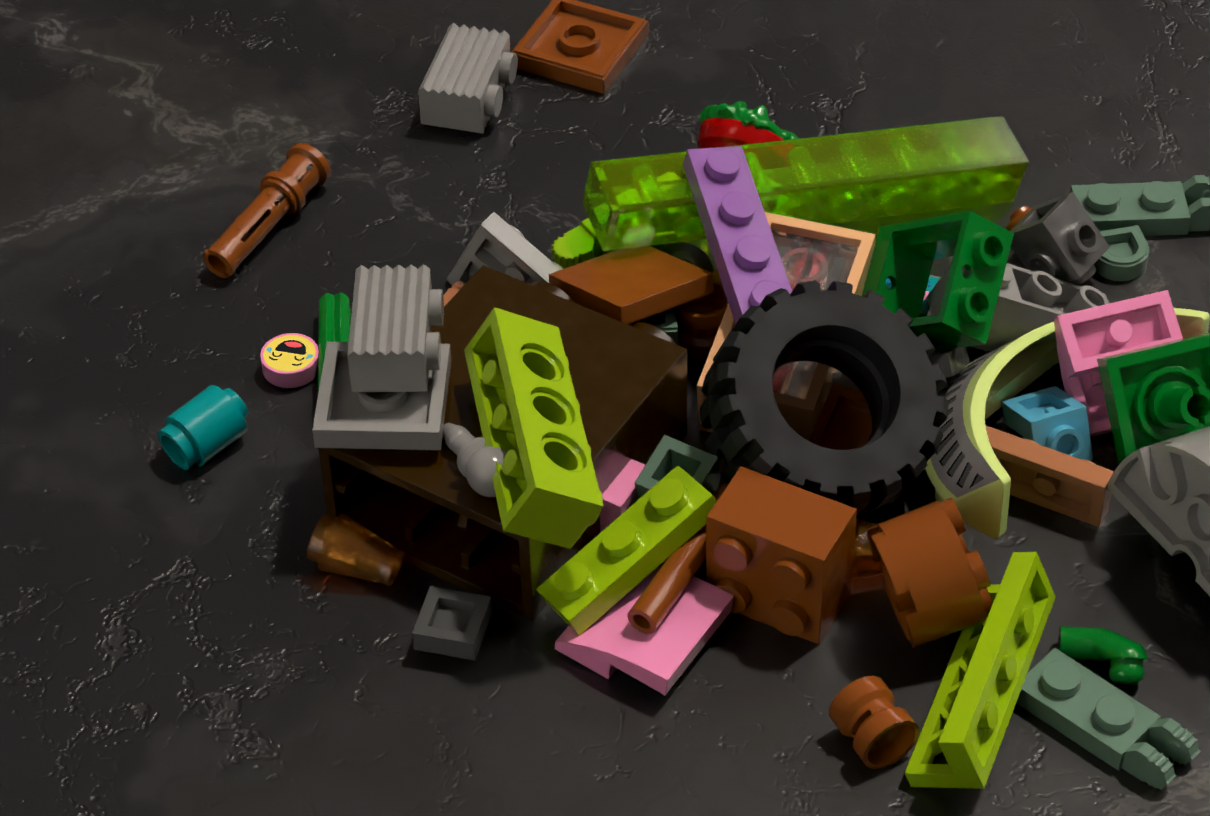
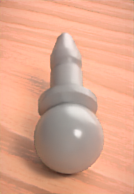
M452 423L444 424L443 436L446 445L457 455V468L460 473L467 478L469 485L476 493L485 497H496L492 478L496 462L502 465L507 451L500 447L485 446V439L483 437L475 438L463 426Z

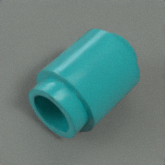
M210 385L165 419V427L157 433L158 440L169 458L180 468L188 470L196 463L199 466H203L247 432L245 418L248 416V409L240 396L232 389L225 388L222 390L216 385Z

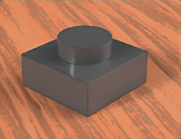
M430 586L412 632L414 650L475 661L492 615L491 596Z

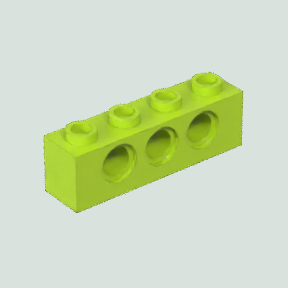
M494 307L464 349L481 431L485 439V446L500 447L507 451L503 464L501 465L496 462L492 478L503 531L571 549L587 527L596 522L604 506L603 496L599 490L591 458V448L587 442L583 427L580 405L576 399L569 371V362L565 355L559 327Z

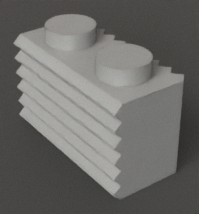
M455 23L448 27L418 90L421 124L484 134L490 117L497 118L500 114L505 84L512 85L517 73V54L510 53V35L505 30L501 33H498L495 29L489 32L485 27L481 30H478L475 26L469 29L464 24L458 27Z
M399 264L393 269L388 265L381 269L375 265L369 269L360 265L356 269L347 354L351 392L428 391L429 370H440L441 368L440 332H431L432 327H443L444 297L443 289H432L430 268L423 264L418 269L412 264L406 269Z

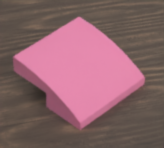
M1168 290L1066 313L1054 318L1058 358L1065 393L1086 406L1090 437L1112 432L1097 359L1183 339Z
M659 565L580 636L568 626L556 640L555 649L606 679H609L616 669H619L661 694L666 695L732 611L734 595L706 581L693 577L657 629L651 634L643 633L631 625L627 615L662 567Z

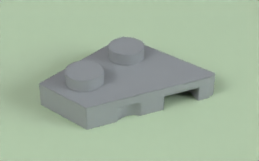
M493 212L479 226L446 280L451 285L459 280L467 283L484 265L528 284L535 281L549 283V274L563 268L548 259L526 240L516 227L509 225Z

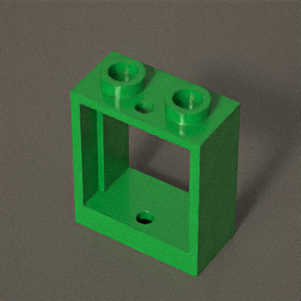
M972 211L880 226L862 296L869 289L885 297L882 306L894 314L901 308L913 319L909 326L912 332L917 337L926 334L935 350L987 344L1014 233ZM953 256L939 314L919 317L934 259ZM963 266L965 267L964 275H962ZM887 278L891 281L890 290L886 287Z

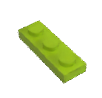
M677 465L536 590L544 601L580 636L706 525V517L717 502L715 497Z

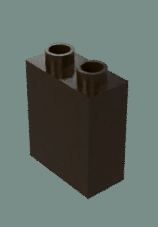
M483 265L444 306L443 327H432L431 332H440L441 344H450L451 369L444 424L452 423L463 426L475 438L483 437L464 349L494 307L559 327L565 355L569 362V371L576 399L580 405L583 427L587 442L591 448V458L599 490L602 494L631 459L646 465L664 435L678 441H682L687 435V349L676 345L665 332L653 325L642 322L627 325L576 304L569 295L553 284L543 281H535L528 284ZM444 436L442 437L441 450L318 448L328 526L474 594L491 596V602L532 621L537 618L547 605L536 589L600 533V515L593 525L587 527L571 549L503 531L496 497L482 496L471 488L467 478L458 470L457 455L446 445Z

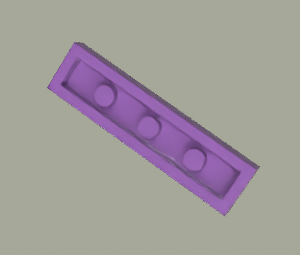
M742 146L687 149L683 167L736 324L739 318L751 306H759L766 295L780 288L788 290L789 294H791L792 289Z

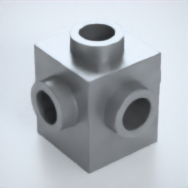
M1073 192L1034 206L1010 231L1014 233L1011 247L1026 269L1034 272L1044 271L1056 279L1076 285L1082 284L1096 272L1093 264L1110 247Z

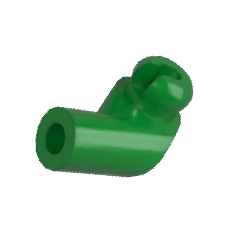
M1060 626L1058 650L1072 659L1111 661L1109 677L1114 683L1139 684L1143 681L1145 675L1143 662H1148V658L1141 644L1109 629Z

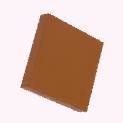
M552 0L511 53L517 54L518 70L605 94L648 37L649 21L577 0Z
M641 242L549 274V283L563 290L576 304L627 325L714 292L712 272Z

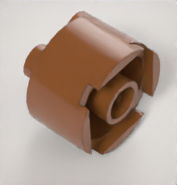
M953 498L941 502L935 501L865 530L874 561L882 560L883 562L880 568L884 577L882 581L903 632L908 641L911 640L913 648L986 620L993 604L987 590L991 583L978 551H968L962 534L966 533V529Z

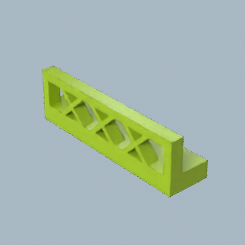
M1037 552L1012 553L1001 584H991L990 587H987L993 602L988 617H986L985 621L961 631L904 773L911 787L985 788L1056 598ZM943 752L948 764H932L935 756Z

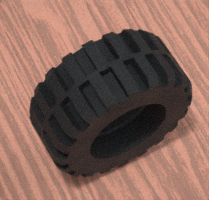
M816 280L799 282L791 294H789L788 290L780 288L766 295L759 306H751L739 318L714 356V362L705 375L701 390L706 396L705 401L700 407L701 426L705 429L712 428L713 430L705 444L710 454L717 456L719 459L723 458L727 467L721 476L728 484L742 466L856 508V523L865 521L874 510L881 512L891 505L928 466L927 461L938 450L943 438V433L939 427L948 417V400L945 396H937V394L947 382L943 367L940 364L931 365L929 356L935 351V348L927 335L922 334L917 337L912 332L909 326L913 319L901 308L894 314L882 306L885 297L869 289L864 296L853 294V285L850 283L833 281L827 290H821L820 283ZM811 361L828 365L842 372L860 389L868 404L872 418L870 441L860 448L834 450L818 446L801 437L789 426L777 407L772 385L775 370L788 363Z

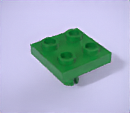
M1210 333L1097 359L1118 464L1140 448L1210 426Z

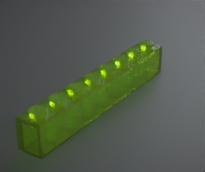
M1003 116L738 145L743 148L765 212L822 224L845 223L854 220L1014 201L1029 163ZM687 151L591 162L582 203L603 251L707 239L683 167Z

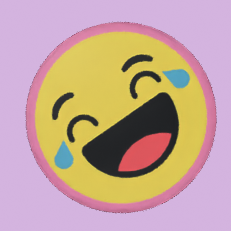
M298 333L281 334L270 339L263 346L260 354L265 379L271 384L282 388H296L311 382L318 375L319 350L317 344L310 337Z

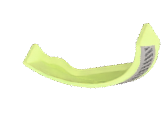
M1174 308L1183 338L1208 333L1210 322L1208 312ZM1054 322L1034 329L969 363L962 371L947 380L948 387L942 389L937 394V396H945L948 400V417L939 427L943 433V438L938 450L927 461L928 466L925 468L931 483L935 487V500L941 502L953 498L964 524L994 539H998L1007 529L1011 478L992 449L986 431L985 419L1002 407L1001 401L1015 397L1047 370L1059 363Z

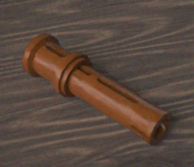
M296 143L287 152V161L277 171L268 172L260 181V194L234 220L218 240L203 253L204 264L212 273L221 278L232 276L235 269L262 242L283 216L297 214L305 205V196L313 187L323 185L331 177L329 162L319 150L306 143ZM308 165H312V169L306 170Z

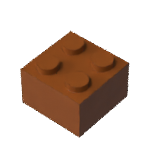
M741 466L706 517V582L734 595L732 611L730 613L744 615L772 626L786 635L798 636L820 645L852 592L857 509Z

